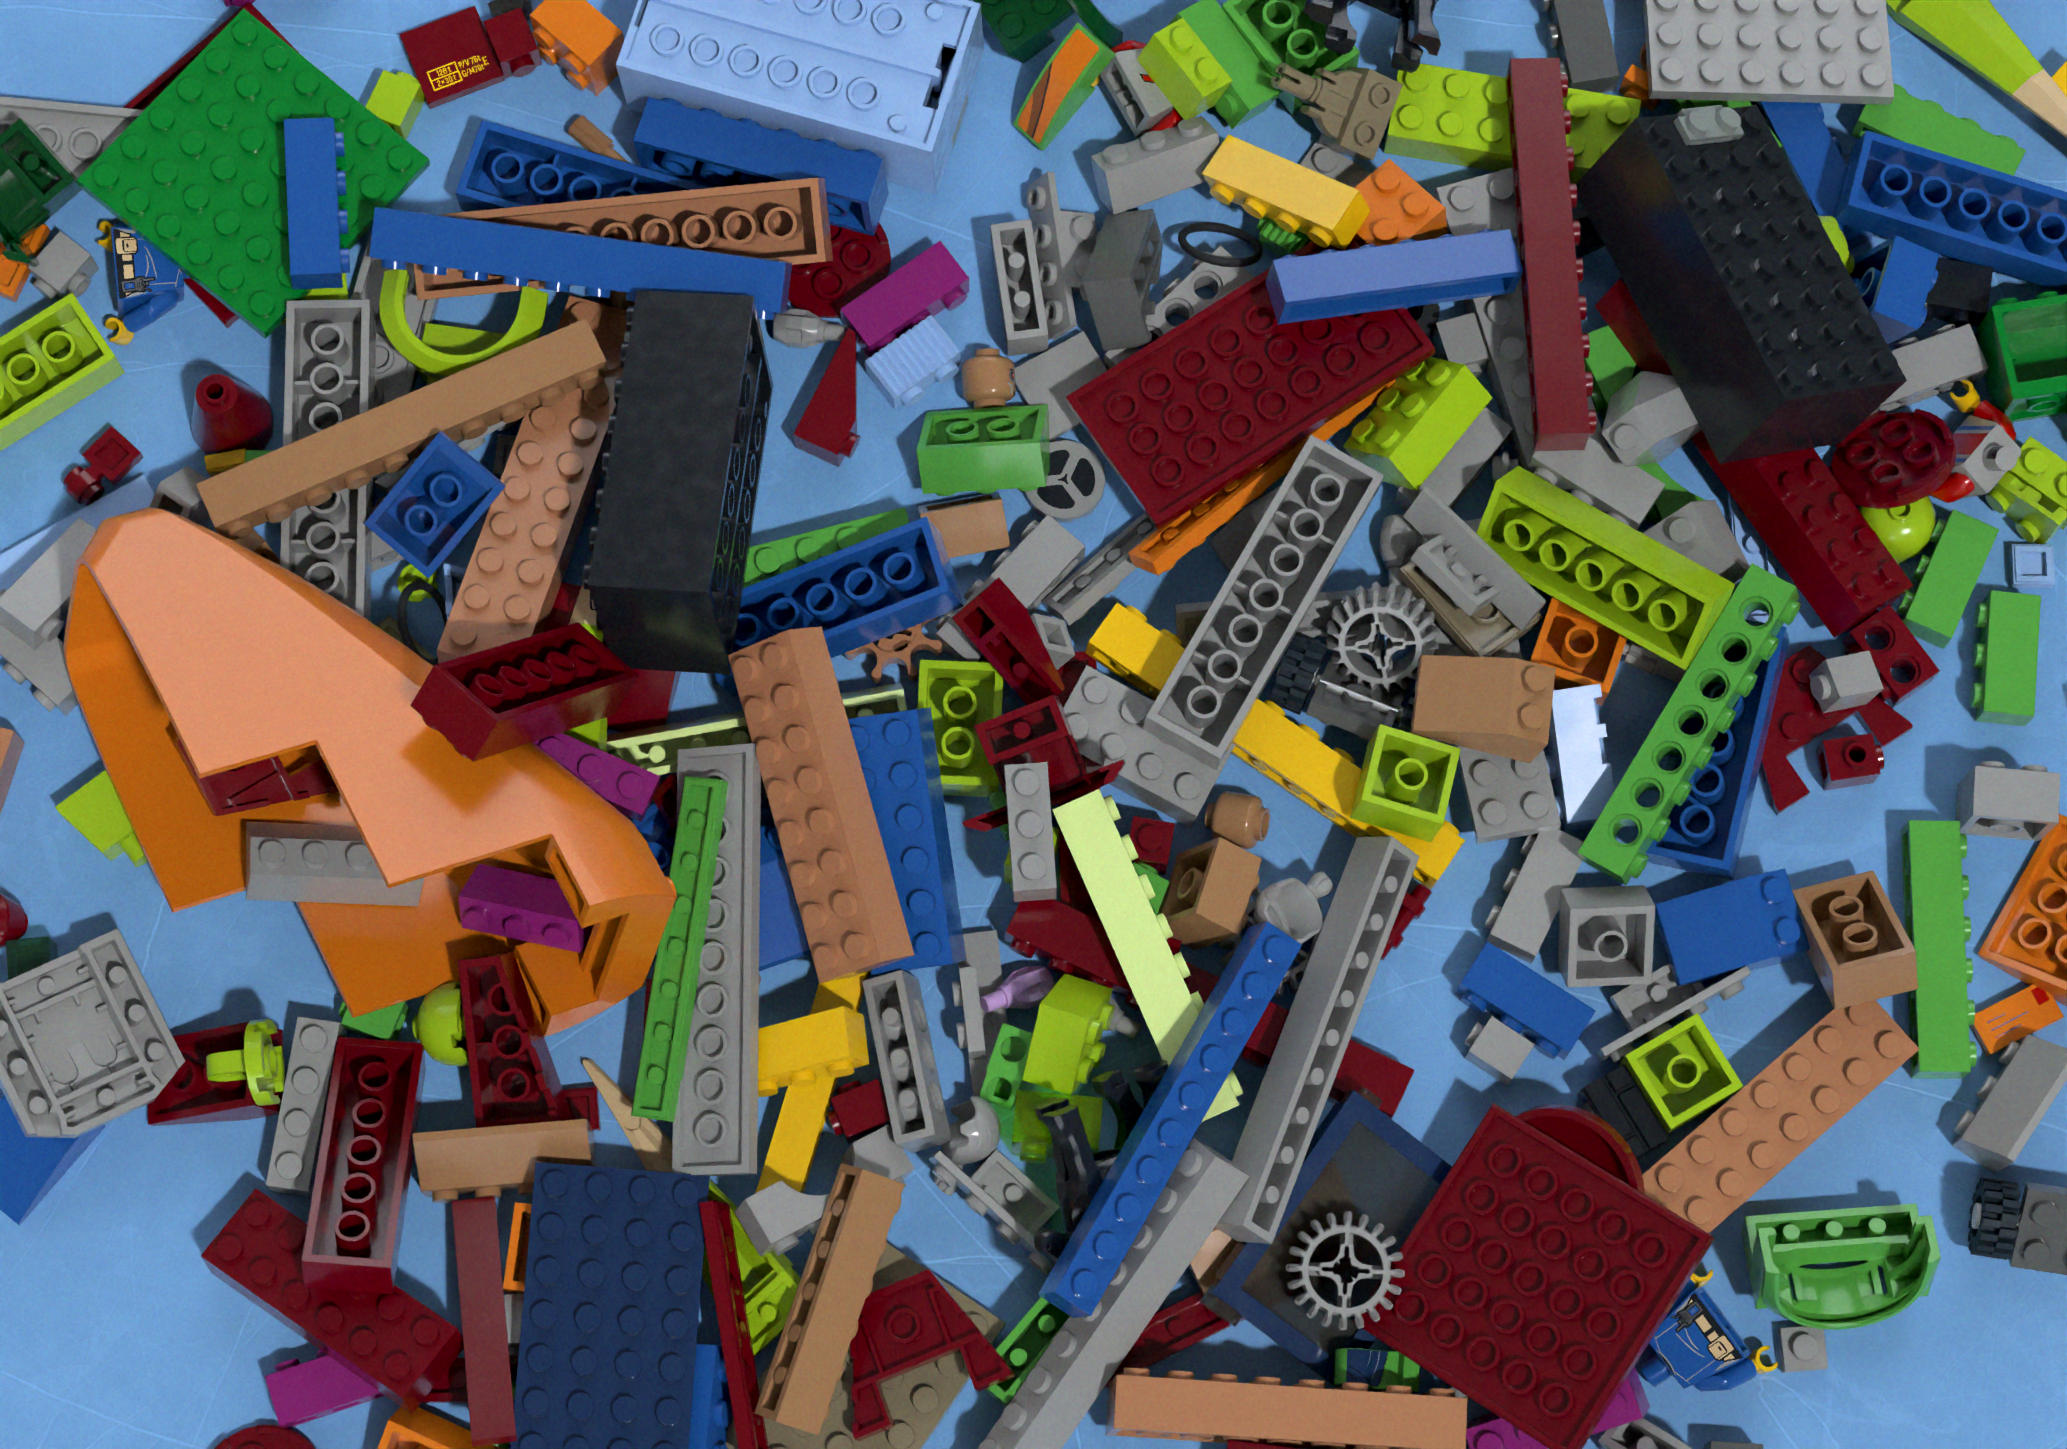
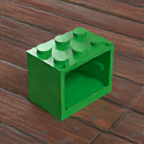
M2049 291L2035 296L2034 300L2019 302L2018 298H2005L1995 302L1974 333L1989 367L1984 374L1990 403L2007 415L2012 423L2067 414V294L2059 295L2056 291Z

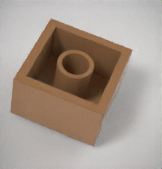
M1221 837L1179 853L1158 913H1164L1173 933L1171 938L1182 941V944L1196 951L1238 935L1247 922L1248 914L1245 911L1250 896L1259 884L1260 876L1257 873L1262 859Z

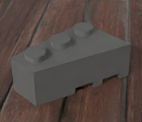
M1153 209L1122 212L1115 215L1107 214L1101 231L1097 232L1093 254H1090L1088 257V268L1085 276L1080 279L1081 296L1084 301L1089 302L1104 351L1142 347L1151 343L1152 334L1148 331L1146 317L1147 315L1155 314L1156 303L1154 300L1149 301L1150 285L1158 284L1163 250V240Z

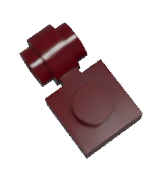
M111 426L82 454L84 460L91 466L85 469L78 466L65 477L63 485L67 487L66 493L78 504L84 503L86 506L99 500L105 491V488L101 485V479L104 477L115 486L143 459L141 452Z

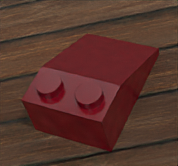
M249 1022L173 1036L185 1062L156 1099L148 1104V1125L161 1126L240 1121L279 1114L283 1092H275V1095H278L281 1100L279 1104L258 1106L253 1100L247 1080L216 1082L207 1079L206 1056L218 1052L243 1050L246 1026ZM277 1028L278 1033L270 1034L274 1047L282 1046L283 1051V1030Z

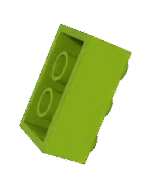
M1429 357L1401 375L1390 389L1380 395L1377 405L1364 420L1360 421L1353 428L1352 435L1343 447L1352 458L1383 474V482L1417 491L1493 397L1465 364Z
M920 660L917 709L931 707L943 795L988 797L989 794L999 790L997 774L993 765L990 766L974 727L977 724L1002 715L1004 678L990 662Z

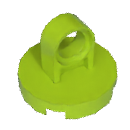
M271 1019L249 1021L246 1026L243 1050L218 1052L206 1056L207 1079L216 1082L247 1080L253 1100L258 1106L279 1104L281 1100L278 1095H275V1092L284 1091L285 1069L282 1046L274 1047L270 1034L278 1033Z

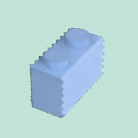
M930 315L892 343H889L885 348H881L879 352L874 353L872 357L867 358L865 361L866 373L873 383L876 384L883 396L886 397L892 408L896 409L902 404L910 407L924 397L926 394L924 389L935 381L943 384L957 374L959 371L957 366L961 364V353L934 317Z

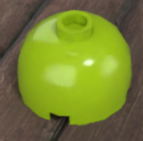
M1928 496L1908 505L1886 509L1868 508L1855 504L1898 564L1914 558L1927 547L1935 528L1936 513Z
M453 981L439 986L426 994L419 1007L418 1015H415L413 1018L412 1028L415 1038L420 1040L424 1050L433 1060L448 1066L463 1067L469 1066L461 985L460 981Z

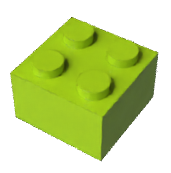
M1379 724L1368 742L1350 818L1432 842L1444 823L1461 748Z
M1064 973L1040 1003L1023 1081L1069 1096L1074 1093L1080 1083L1086 1084L1088 1082L1093 1067L1099 1068L1105 1053L1106 1044L1101 1043L1100 1040L1103 1029L1108 1030L1115 1011V1006L1109 1004L1112 988Z
M1698 1013L1628 1053L1618 1064L1619 1066L1626 1065L1667 1134L1672 1133L1733 1097L1744 1087Z

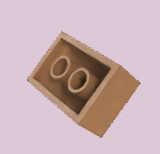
M1421 655L1418 662L1410 733L1531 763L1548 745L1556 668L1517 658Z

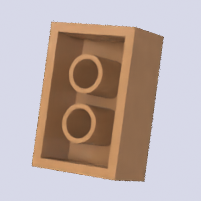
M1873 870L1792 890L1810 946V950L1806 952L1835 1010L1918 989L1916 951Z

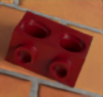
M1890 604L1849 631L1842 641L1845 646V655L1870 651L1884 688L1876 696L1883 702L1886 701L1891 708H1894L1932 682L1940 672ZM1876 635L1881 638L1884 643V649L1875 650L1867 644L1865 636ZM1901 668L1906 671L1909 676V682L1899 683L1894 680L1891 675V669Z

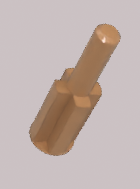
M584 115L578 117L570 126L568 134L589 152L629 163L613 149L614 145L612 143L614 141Z

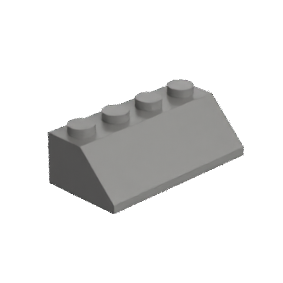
M268 822L246 823V900L418 906L424 877L387 888L357 826Z

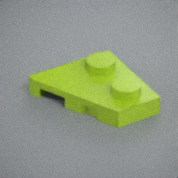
M2008 471L1992 490L1985 494L1988 504L1998 513H2005L2016 524L2017 532L2026 541L2031 543L2046 544L2067 519V511L2059 507L2053 513L2038 503L2042 498L2041 493L2029 485L2023 484Z

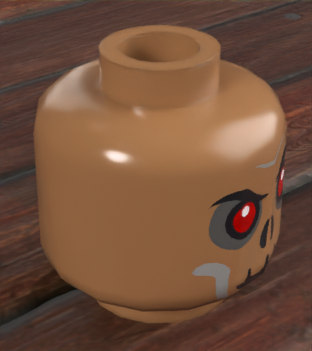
M986 348L975 350V357L966 360L962 364V395L966 401L973 403L974 409L1006 407V402L1015 396L1014 362L1007 357L1000 356L999 349Z

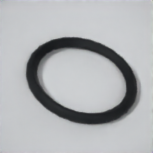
M1210 222L1190 224L1184 227L1178 234V242L1187 254L1212 265L1222 267L1250 266L1258 262L1263 254V248L1255 237L1239 228L1225 224ZM1203 231L1223 233L1237 237L1250 244L1254 248V254L1245 258L1214 256L1191 246L1187 242L1186 237L1190 233Z
M415 581L408 584L400 595L397 607L398 627L404 645L434 666L439 664L438 658L428 659L417 650L411 639L406 620V605L413 591L424 590L428 592L436 601L446 626L445 599L433 585L425 581Z

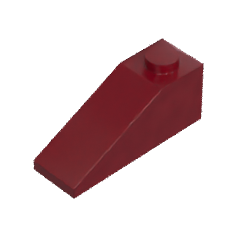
M849 328L793 433L796 448L837 467H840L845 456L848 458L853 456L860 441V435H857L856 332Z
M999 577L952 617L955 623L1026 705L1051 695H1058L1065 689L1027 609Z

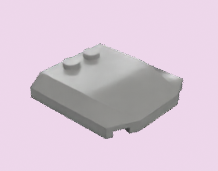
M118 928L79 945L75 951L3 983L0 981V1087L25 1137L76 1138L143 1107L156 1099L185 1062Z

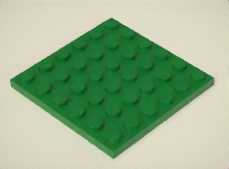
M243 8L77 179L78 186L266 339L286 318L287 301L303 300L312 291V289H292L284 119L334 117L335 131L344 133L345 157H337V171L345 170L347 195L339 196V209H347L348 234H340L341 248H349L350 250L373 226L375 207L390 208L430 166V160Z

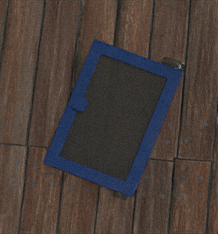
M1361 1087L1358 1092L1349 1089L1340 1103L1336 1101L1315 1131L1272 1244L1238 1241L1215 1273L1217 1278L1200 1301L1205 1308L1233 1327H1236L1240 1320L1244 1318L1335 1388L1339 1387L1334 1385L1335 1350L1343 1348L1370 1349L1377 1338L1362 1328L1358 1329L1353 1323L1354 1316L1347 1317L1348 1325L1346 1330H1339V1316L1332 1315V1320L1328 1327L1322 1326V1319L1326 1312L1320 1309L1313 1318L1310 1319L1306 1316L1307 1311L1314 1304L1308 1299L1303 1304L1297 1305L1295 1299L1305 1293L1303 1287L1301 1286L1296 1289L1288 1288V1282L1300 1279L1299 1272L1286 1271V1265L1291 1263L1300 1265L1301 1260L1300 1257L1289 1253L1292 1246L1298 1247L1303 1251L1306 1248L1307 1244L1300 1241L1297 1237L1301 1231L1307 1233L1311 1238L1317 1235L1310 1225L1311 1221L1317 1220L1324 1230L1329 1228L1326 1220L1328 1213L1334 1214L1337 1225H1343L1344 1212L1350 1211L1352 1213L1351 1225L1358 1226L1359 1219L1363 1214L1369 1216L1368 1224L1365 1227L1369 1232H1372L1378 1223L1383 1224L1384 1229L1377 1238L1383 1242L1388 1237L1394 1236L1396 1242L1392 1246L1387 1247L1386 1250L1388 1255L1396 1253L1452 1168L1450 1164L1380 1111L1378 1108L1383 1101L1364 1087ZM1340 1234L1323 1240L1314 1249L1309 1262L1333 1261L1338 1256ZM1353 1235V1250L1356 1259L1362 1264L1381 1266L1380 1259L1374 1248L1364 1239ZM1346 1247L1344 1258L1339 1259L1341 1265L1335 1263L1333 1268H1322V1271L1340 1275L1341 1283H1343V1294H1346V1284L1352 1282L1350 1276L1356 1278L1358 1273H1369L1367 1270H1357V1267L1350 1266L1349 1259H1347L1348 1249ZM1309 1275L1311 1285L1317 1295L1325 1302L1337 1307V1288L1335 1283L1327 1277ZM1380 1279L1358 1280L1352 1288L1350 1308L1365 1303Z

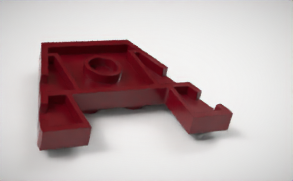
M1810 645L1784 661L1761 760V772L1764 781L1767 782L1771 796V806L1776 816L1807 797L1810 793L1786 758L1853 715L1856 716L1868 734L1873 733L1875 745H1880L1881 748L1889 745L1913 728L1910 721L1877 696L1866 705L1822 713L1818 700L1814 698L1811 692L1809 675L1827 658Z
M179 736L173 740L181 758L214 816L266 807L271 804L291 800L306 799L325 793L339 792L322 756L290 774H287L279 757L275 756L199 779Z
M930 1269L874 1291L865 1299L858 1319V1331L850 1342L854 1383L851 1384L852 1401L854 1402L852 1433L857 1441L895 1427L880 1386L881 1383L961 1350L973 1386L977 1391L1015 1377L1010 1366Z

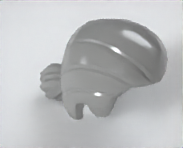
M1321 871L1315 873L1307 885L1296 878H1288L1269 885L1261 891L1254 904L1255 924L1258 925L1268 921L1300 944H1303L1322 928L1323 918L1318 899L1333 891L1332 881Z
M971 1096L968 1101L951 1108V1114L957 1116L958 1120L949 1125L952 1142L941 1145L944 1155L961 1170L965 1164L978 1162L990 1156L999 1145L1001 1135L1000 1119L992 1105L982 1097ZM934 1176V1183L945 1194L951 1196L958 1189L955 1183L950 1188Z

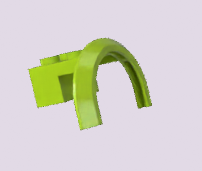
M396 269L384 272L379 301L381 323L394 348L405 359L416 366L422 382H425L426 385L538 338L543 327L549 294L532 287L522 286L517 316L506 334L425 323L421 342L410 329L405 315V299L410 277L408 270Z

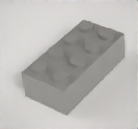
M1086 665L1063 709L1088 773L1124 759L1126 764L1116 780L1110 783V785L1191 828L1235 744H1231L1218 769H1212L1143 730L1145 718L1155 701Z

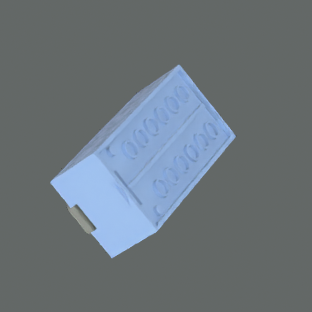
M638 0L616 62V68L629 110L643 113L648 97L658 100L671 98L688 108L696 110L701 108L713 109L726 118L738 121L741 118L751 119L764 128L776 131L780 128L789 129L798 133L802 138L817 141V139H827L835 142L841 148L852 151L857 149L869 150L883 159L887 181L937 195L951 150L956 142L969 102L968 98L984 52L981 4L969 0Z

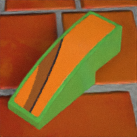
M1077 22L1036 79L1013 125L1040 150L1044 151L1093 93L1095 88L1091 84L1115 57L1116 53L1089 29Z

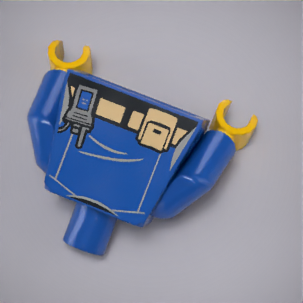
M103 221L99 224V230L108 235V237L104 240H98L97 244L109 252H113L118 314L124 315L123 320L113 317L108 318L105 321V328L110 330L119 328L118 334L110 338L109 342L123 346L131 342L135 332L155 322L175 308L178 302L184 300L183 279L191 278L123 222H119L114 226L107 221Z
M1713 1270L1705 1277H1698L1693 1272L1649 1342L1657 1354L1642 1364L1640 1369L1652 1386L1657 1387L1673 1375L1684 1389L1693 1385L1701 1392L1727 1391L1751 1380L1757 1373L1764 1374L1777 1368L1778 1362L1772 1363L1767 1367L1760 1362L1761 1352L1770 1349V1347L1762 1346L1750 1351L1703 1286L1712 1277Z

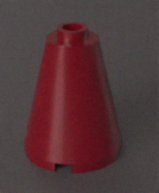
M212 374L205 377L197 386L191 418L192 434L200 449L206 455L244 448L246 450L263 451L272 438L274 428L273 413L267 399L256 389L228 376Z

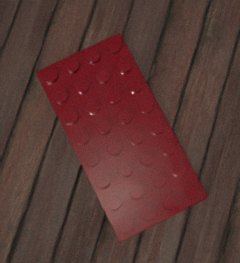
M1353 238L1345 250L1358 249L1360 246ZM1311 241L1291 255L1306 256L1318 254L1329 249L1343 250L1332 245L1324 248ZM1269 268L1066 396V402L1155 528L1159 530L1434 355L1435 346L1406 308L1278 324L1265 283Z

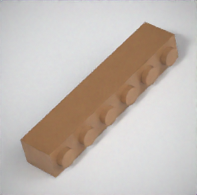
M843 1163L840 1164L754 1412L755 1414L819 1435L822 1424L829 1415V1403L836 1383L843 1374L844 1360L850 1342L858 1331V1319L865 1299L872 1290V1278L879 1258L886 1249L887 1235L893 1217L900 1208L901 1194L905 1184L862 1168Z

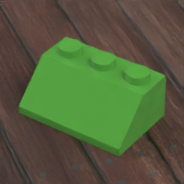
M1048 404L926 412L916 449L923 494L935 493L939 496H950L957 492L965 491L988 494L999 489L1017 488L1020 491H1032L1039 487H1046L1050 469Z

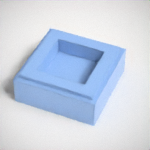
M2012 544L2009 547L2011 588H2053L2055 585L2053 544Z

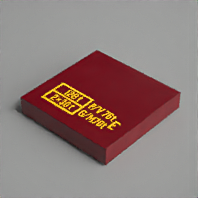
M475 6L400 34L430 109L505 81L504 74Z

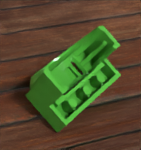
M1916 1203L1745 1216L1741 1232L1755 1309L1769 1308L1775 1314L1795 1323L1817 1329L1841 1330L1858 1328L1883 1321L1900 1313L1918 1297L1928 1296L1935 1271L1941 1259L1932 1215L1919 1216ZM1868 1261L1860 1265L1836 1269H1808L1800 1267L1808 1264ZM1878 1266L1883 1268L1887 1287L1885 1295L1882 1291Z

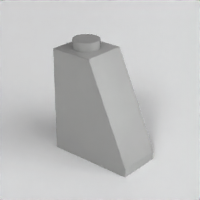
M1641 371L1611 395L1601 433L1624 466L1629 467L1662 462L1702 429L1674 376Z

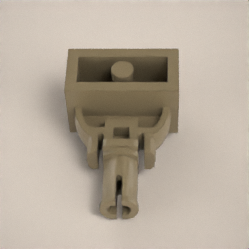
M1284 62L1276 67L1274 73L1283 77L1277 78L1272 76V87L1279 88L1298 97L1301 102L1314 106L1302 105L1300 112L1312 117L1314 124L1322 133L1318 143L1351 158L1374 160L1403 84L1368 68L1347 67V70L1335 71L1333 73L1324 68H1317L1314 75L1322 78L1319 79L1296 70Z

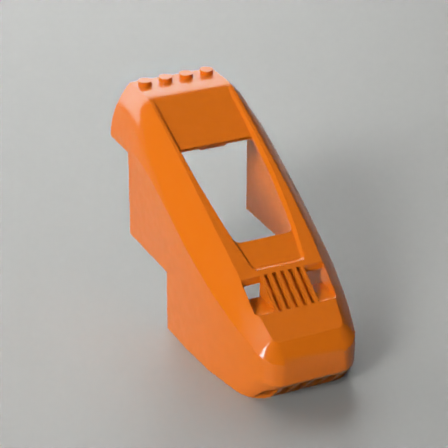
M148 507L101 521L81 557L75 563L64 636V657L75 696L105 769L172 913L246 890L247 822L357 826L387 888L423 877L424 882L418 906L296 902L352 1018L426 995L435 988L447 983L460 981L458 960L472 955L503 952L514 953L544 1037L563 1031L605 1011L644 986L677 894L673 881L668 876H664L646 840L634 823L534 742L475 762L460 755L455 750L454 744L439 731L426 725L422 716L410 706L432 670L433 665L372 622L295 573L229 538L183 516L163 509ZM179 736L199 779L275 756L279 757L287 774H290L322 756L339 792L325 793L306 799L291 800L271 804L266 807L214 816L181 758L173 740ZM478 864L555 879L581 928L594 926L590 938L581 953L462 928L458 895Z

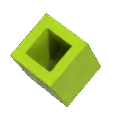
M383 69L365 107L406 140L426 99L421 84H419L415 77L402 71L394 74Z

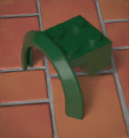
M974 0L976 3L981 4L983 16L1007 54L1023 64L1056 41L1050 31L1074 13H1077L1093 34L1110 49L1123 42L1121 28L1110 21L1092 0Z
M21 118L0 135V241L7 249L2 253L8 260L22 265L37 267L39 261L24 240L77 195L82 188L78 186V178L37 131Z

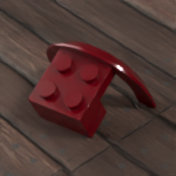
M1051 695L974 726L990 766L993 765L1005 798L1004 765L1047 762L1050 804L1052 807L1114 782L1126 764L1125 760L1122 759L1088 773L1058 695ZM1007 806L963 821V826L986 832L1008 823Z

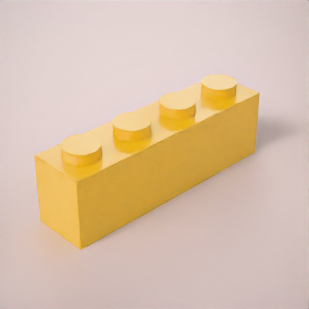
M1229 134L1202 172L1211 188L1210 194L1219 202L1230 205L1231 202L1242 206L1251 216L1262 219L1264 216L1268 217L1289 233H1295L1296 230L1306 234L1314 243L1324 248L1332 245L1345 251L1371 212L1359 190Z
M845 1006L758 1029V1097L775 1095L778 1093V1088L788 1085L793 1087L810 1086L816 1083V1078L827 1075L831 1077L849 1076L854 1073V1068L869 1065L864 1015Z

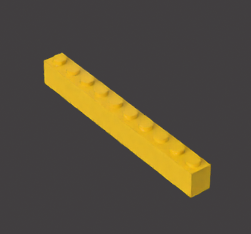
M1116 603L1089 640L1085 653L1153 700H1156L1185 648L1181 646V640L1170 631L1165 629L1158 631L1148 624L1146 616L1138 609L1129 605L1125 608ZM1257 699L1233 741L1235 747L1231 753L1354 838L1394 837L1419 856L1412 877L1431 890L1465 842L1463 838L1458 836L1460 834L1459 830L1444 820L1443 826L1432 842H1427L1351 819L1350 815L1362 770L1354 765V758L1340 748L1335 747L1332 750L1319 741V734L1305 724L1297 726L1284 717L1286 715L1284 710L1274 702L1269 700L1262 702Z

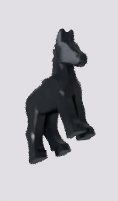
M1307 0L1304 5L1303 13L1307 14L1312 21L1325 24L1324 45L1326 49L1344 55L1352 51L1356 42L1357 31L1349 22L1347 7L1359 1L1399 19L1391 60L1393 69L1410 73L1417 71L1423 54L1420 46L1426 48L1428 54L1438 55L1441 41L1439 32L1434 26L1432 16L1435 5L1439 0Z
M1160 1060L1134 1070L1135 1082L1142 1090L1143 1109L1134 1098L1129 1081H1124L1121 1070L1107 1071L1091 1079L1095 1093L1107 1100L1117 1118L1118 1132L1114 1149L1096 1153L1092 1152L1079 1114L1078 1105H1070L1067 1098H1051L1035 1106L1038 1120L1046 1125L1052 1137L1053 1158L1057 1169V1196L1065 1233H1059L1055 1230L1044 1228L1038 1231L1034 1237L1036 1250L1048 1260L1052 1269L1169 1067L1168 1061Z

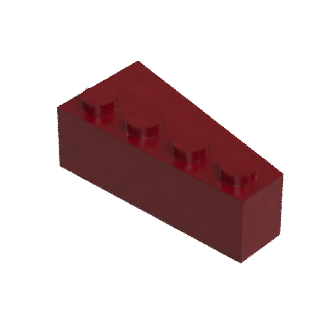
M503 952L472 955L459 959L458 967L476 1128L564 1121L573 1118L514 953Z

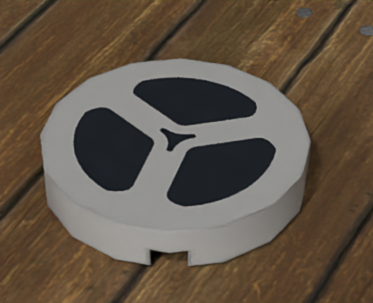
M1069 440L1049 442L1050 469L1046 487L1025 491V495L1034 511L1044 518L1049 514L1053 519L1061 523L1072 522L1073 519H1079L1082 516L1084 518L1092 513L1102 500L1106 481L1103 465L1096 454L1081 443Z

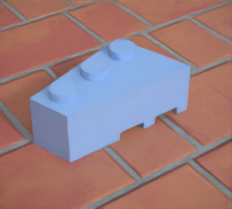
M1600 684L1553 690L1547 745L1548 755H1545L1550 779L1554 783L1555 800L1563 832L1592 828L1614 792L1611 763H1607L1603 737H1607L1606 723H1600L1596 705L1597 697H1602Z

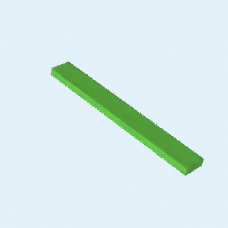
M684 777L669 878L674 883L677 898L657 948L631 1116L674 1122L698 984L701 951L704 946L705 926H707L709 901L712 895L711 889L715 876L716 857L718 856V845L723 825L722 820L726 806L728 782L724 780Z

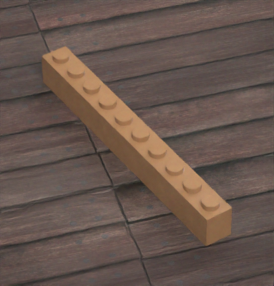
M584 318L201 481L196 485L217 533L231 540L240 539L249 535L254 527L268 521L270 523L283 521L292 515L293 510L307 504L309 506H317L325 503L332 497L333 493L342 489H357L370 482L371 477L382 472L393 473L404 469L409 465L410 460L421 455L440 431L454 442L462 438L467 440L474 439L483 435L488 430L487 427L502 421L504 423L517 421L526 414L527 410L541 404L542 406L554 405L564 399L565 394L576 389L588 390L603 382L604 377L610 375L607 361L587 318Z

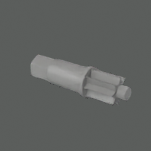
M1631 641V644H1625L1622 655H1625L1623 663L1649 672L1650 675H1658L1679 684L1687 671Z

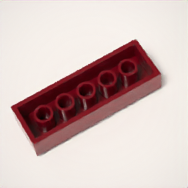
M577 622L435 664L410 706L422 716L426 725L439 731L454 744L455 750L460 755L475 762L615 715L639 675Z
M338 1037L302 1255L305 1288L393 1294L414 1154L412 1133H417L426 1073L425 1052L421 1043Z
M255 1188L201 1254V1258L210 1272L410 1414H413L464 1349L463 1338L458 1328L395 1284L393 1294L305 1288L302 1255L307 1223Z

